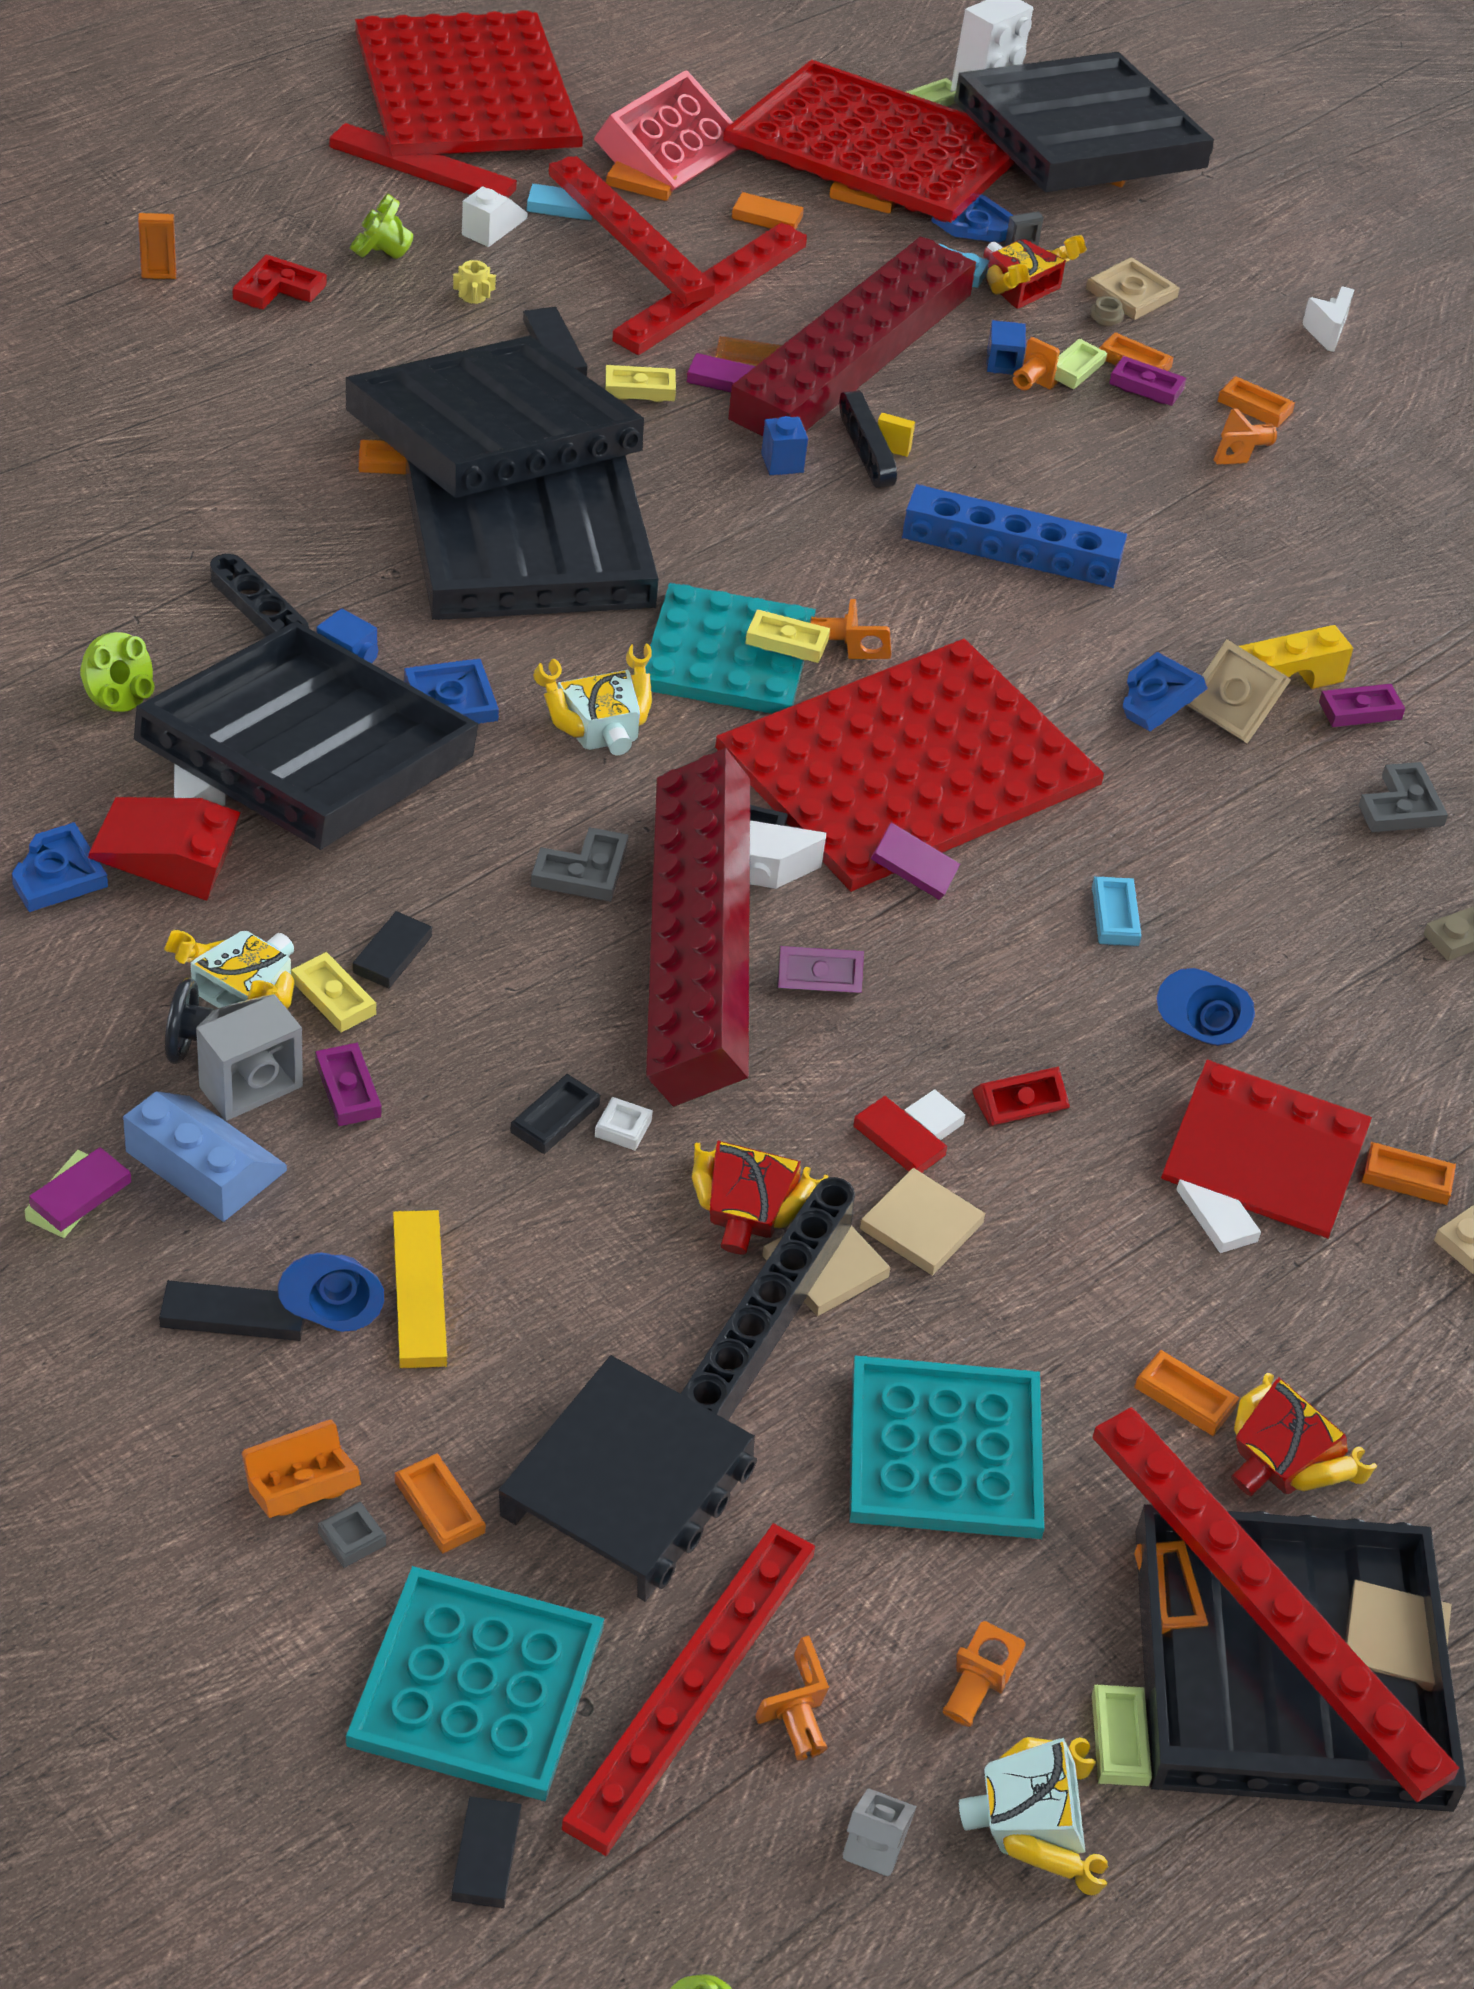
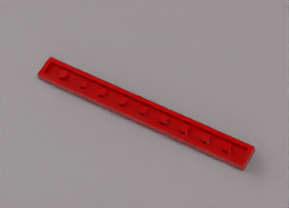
M1133 1407L1095 1427L1092 1437L1094 1441L1417 1803L1455 1778L1459 1770L1458 1765Z

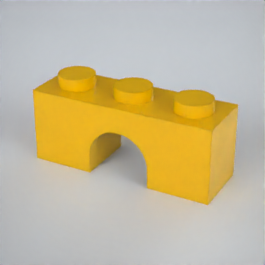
M1336 625L1239 646L1288 678L1294 673L1299 672L1311 689L1344 682L1354 649Z

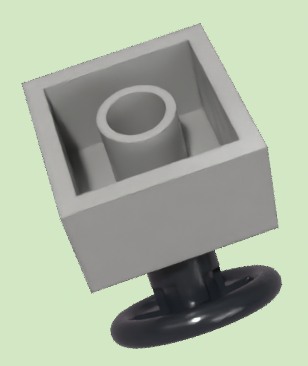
M185 978L179 983L173 995L167 1018L165 1054L170 1063L179 1064L186 1057L192 1040L197 1041L199 1087L225 1121L303 1087L302 1027L275 994L249 999L214 1010L199 1006V989L194 979Z

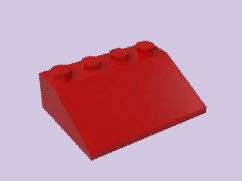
M1207 1059L1188 1104L1161 1179L1177 1185L1181 1179L1239 1200L1246 1210L1329 1239L1372 1117Z

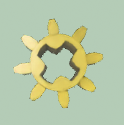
M467 261L458 267V273L453 274V289L459 290V297H462L468 303H481L486 298H490V291L495 290L496 275L490 274V267H487L481 261Z

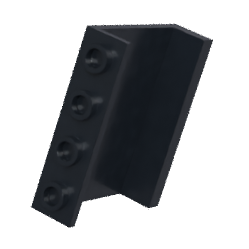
M610 1355L500 1487V1517L514 1525H517L527 1512L637 1576V1598L646 1602L656 1588L663 1589L669 1583L675 1572L676 1562L684 1552L689 1554L696 1548L702 1537L703 1527L711 1517L718 1518L723 1513L729 1502L730 1492L738 1482L745 1483L753 1473L757 1463V1458L754 1457L755 1435Z

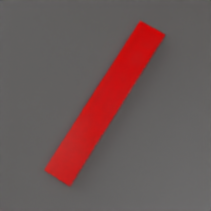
M344 123L329 137L330 148L468 195L473 194L482 186L492 189L507 198L516 191L517 180L440 154L391 156L386 136L348 123Z

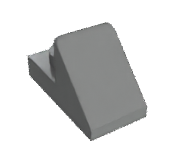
M868 1788L852 1812L847 1832L850 1833L843 1851V1858L866 1869L890 1876L894 1870L917 1806Z

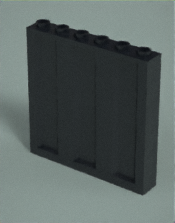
M1119 51L960 72L958 74L954 102L1045 193L1208 168L1210 156L1213 152L1214 139Z
M530 335L345 377L346 410L455 498L643 451L644 417Z
M626 455L458 498L453 497L406 459V486L432 620L656 608L659 578Z
M295 621L137 705L134 740L317 849L322 850L471 758L474 754L479 724Z
M1143 1505L1135 1535L1136 1547L1137 1544L1142 1545V1564L1140 1571L1138 1569L1146 1713L1152 1773L1151 1789L1434 1811H1455L1467 1785L1431 1527L1415 1526L1406 1522L1394 1524L1365 1522L1356 1518L1339 1520L1317 1518L1313 1515H1275L1264 1511L1250 1513L1227 1511L1344 1641L1346 1639L1352 1587L1355 1580L1424 1598L1435 1681L1432 1691L1424 1690L1417 1682L1372 1671L1459 1767L1453 1780L1417 1803L1186 1543L1185 1546L1208 1626L1171 1629L1162 1634L1156 1543L1184 1540L1152 1505ZM1167 1552L1163 1554L1168 1617L1195 1615L1177 1552Z

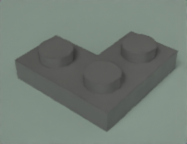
M1421 762L1385 765L1382 778L1389 792L1362 794L1358 805L1371 832L1441 827L1445 825L1448 817Z
M589 827L581 854L540 847L531 875V887L611 902L628 847L629 835Z

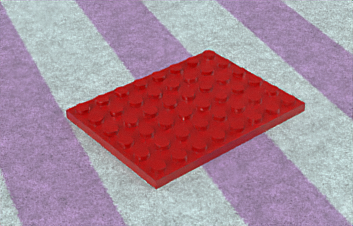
M521 10L517 13L502 14L497 11H491L480 15L462 12L452 16L428 14L425 17L397 15L394 18L367 16L364 19H355V32L391 156L583 147L582 131L537 12Z
M812 59L724 129L723 141L734 144L738 149L759 153L768 160L784 162L796 170L809 171L819 175L824 180H834L847 185L852 190L873 194L880 200L892 201L903 205L910 211H920L933 216L938 221H948L950 223L1015 163L966 113Z
M965 638L716 736L715 748L718 751L727 748L749 776L750 785L773 810L788 814L787 825L789 827L826 833L822 862L850 892L894 874L871 859L890 823L895 824L943 853L1102 785L1104 772Z

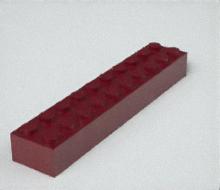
M920 236L732 384L728 420L763 436L765 419L784 416L800 417L806 432L839 404L842 392L857 390L971 296L976 261L963 256L960 252L952 251L936 244L931 239Z
M727 748L704 755L698 760L680 768L669 770L657 777L646 1077L673 1107L749 1078L750 778Z

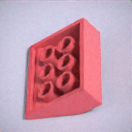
M687 70L611 114L594 137V140L614 162L619 161L671 186L670 191L672 192L739 150L734 144L723 141L724 129L732 123V120ZM678 175L677 179L674 180L673 177Z

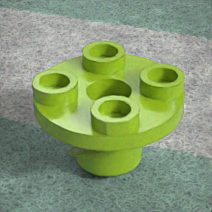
M387 193L377 206L376 210L378 212L372 209L367 214L361 225L366 230L363 234L360 232L356 236L349 249L361 258L365 257L372 248L375 251H384L393 259L401 258L412 244L413 233L402 225L399 217L395 216L400 201Z
M123 632L105 633L93 640L85 651L80 668L81 680L90 699L100 708L111 712L129 711L136 708L145 698H149L153 694L155 687L152 662L146 650L145 642L140 637Z

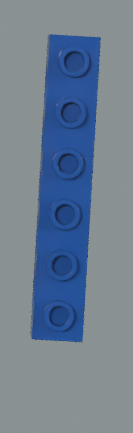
M916 484L906 509L902 538L1114 588L1127 533Z

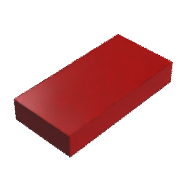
M883 1096L854 1118L853 1126L908 1172L915 1168L923 1173L946 1156L948 1146L887 1096Z

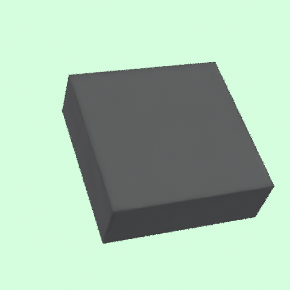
M1040 212L1010 216L1005 245H1010L1020 239L1039 245L1044 219Z
M361 1501L318 1523V1534L343 1568L386 1546L385 1533Z

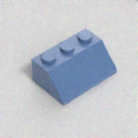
M156 1091L123 1116L126 1152L222 1222L227 1220L287 1171V1164L190 1096Z

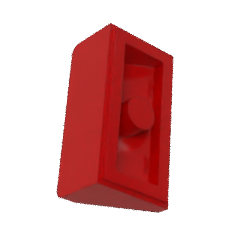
M1059 1066L982 1083L972 1089L974 1098L989 1126L1070 1108Z

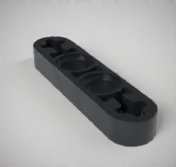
M859 390L842 392L839 398L840 415L875 488L894 486L897 481L896 462L863 393Z
M220 554L211 560L212 584L266 637L295 621L309 628L306 619L242 558L234 554ZM255 590L257 593L243 594L240 591ZM266 610L278 611L279 613L275 615H265L261 612Z

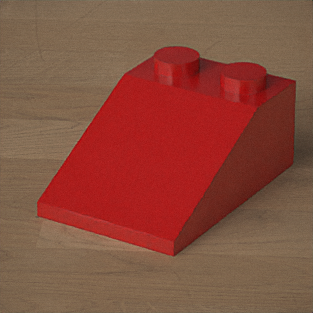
M115 797L90 849L88 858L207 901L232 845L241 812L203 798Z

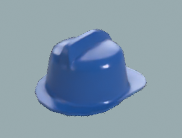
M1196 968L1180 969L1168 975L1160 985L1157 994L1158 1011L1165 1022L1176 1030L1210 1045L1231 1044L1242 1038L1251 1028L1255 1017L1254 1002L1247 991L1207 971Z
M315 1253L305 1255L287 1267L278 1283V1297L285 1309L299 1317L341 1332L356 1331L369 1325L380 1314L384 1304V1288L379 1278L354 1258L345 1255Z

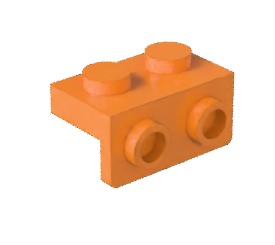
M326 1420L258 1444L242 1452L249 1491L269 1518L277 1515L292 1514L302 1506L321 1499L339 1497L346 1490L361 1485L358 1467L341 1448L337 1426L332 1420Z

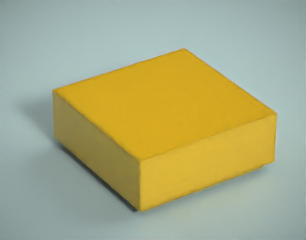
M881 413L877 424L891 453L907 457L911 451L915 421Z

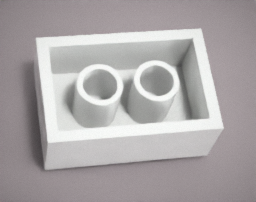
M985 0L965 9L950 92L956 91L958 74L960 72L1013 66L1023 63L1026 55L1025 48L1028 33L1032 25L1033 7L1022 0Z

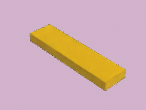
M439 1210L393 1211L399 1367H447Z

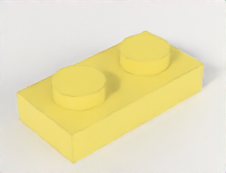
M606 365L605 390L620 400L675 401L676 369Z
M757 609L747 630L745 644L797 657L801 660L819 663L829 640L830 628Z
M327 952L291 969L295 986L341 1033L376 1015V1002Z

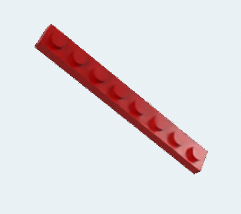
M578 156L565 157L560 161L549 164V176L685 305L714 297L715 284Z
M782 222L703 272L715 284L714 297L685 305L677 296L670 293L615 328L612 341L639 356L805 248L807 235Z
M774 1523L771 1525L563 1818L562 1831L604 1856L608 1855L814 1557L815 1545Z

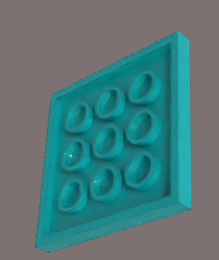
M669 583L650 645L652 655L645 666L646 674H650L651 692L770 714L793 706L804 660L745 644L746 633L757 609L811 623V617H815L816 609L796 604L791 605L768 601L762 598L735 595L724 591L702 589L686 584Z
M855 1355L852 1366L849 1523L1042 1539L1045 1527L1040 1372Z
M412 1566L346 1734V1747L546 1802L603 1632L605 1618Z

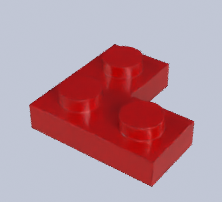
M266 254L232 288L233 300L262 310L279 293L292 296L297 300L311 302L327 286V274Z

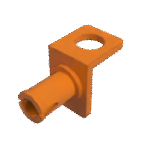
M1031 337L1027 342L1024 364L1013 374L1015 375L1012 378L1015 386L1020 390H1028L1034 383H1037L1051 390L1058 383L1055 380V374L1060 353L1059 349Z
M1231 409L1221 433L1222 440L1213 459L1216 464L1248 463L1256 445L1272 446L1276 442V427H1272V423L1251 425L1238 409ZM1228 447L1232 449L1234 454L1226 455Z
M850 599L848 614H845L844 618L811 617L812 624L830 628L829 640L845 641L848 659L891 658L890 628L888 626H858L856 599ZM866 636H875L882 641L883 645L878 649H867L862 645L861 640Z
M982 1621L968 1648L960 1647L956 1654L957 1672L962 1675L947 1705L942 1710L943 1714L956 1723L971 1727L973 1718L988 1689H993L1002 1694L1025 1649V1641L987 1621ZM988 1640L1002 1642L1008 1650L1007 1660L999 1666L979 1656V1649L983 1643Z
M809 1635L801 1637L794 1653L805 1687L763 1699L755 1715L758 1724L775 1719L784 1721L795 1751L796 1760L799 1761L807 1760V1752H810L811 1758L827 1749L812 1708L821 1706L829 1685Z

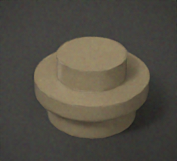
M1103 296L1098 298L1096 303L1092 305L1090 314L1098 324L1109 327L1123 320L1124 310L1122 309V303L1118 299Z

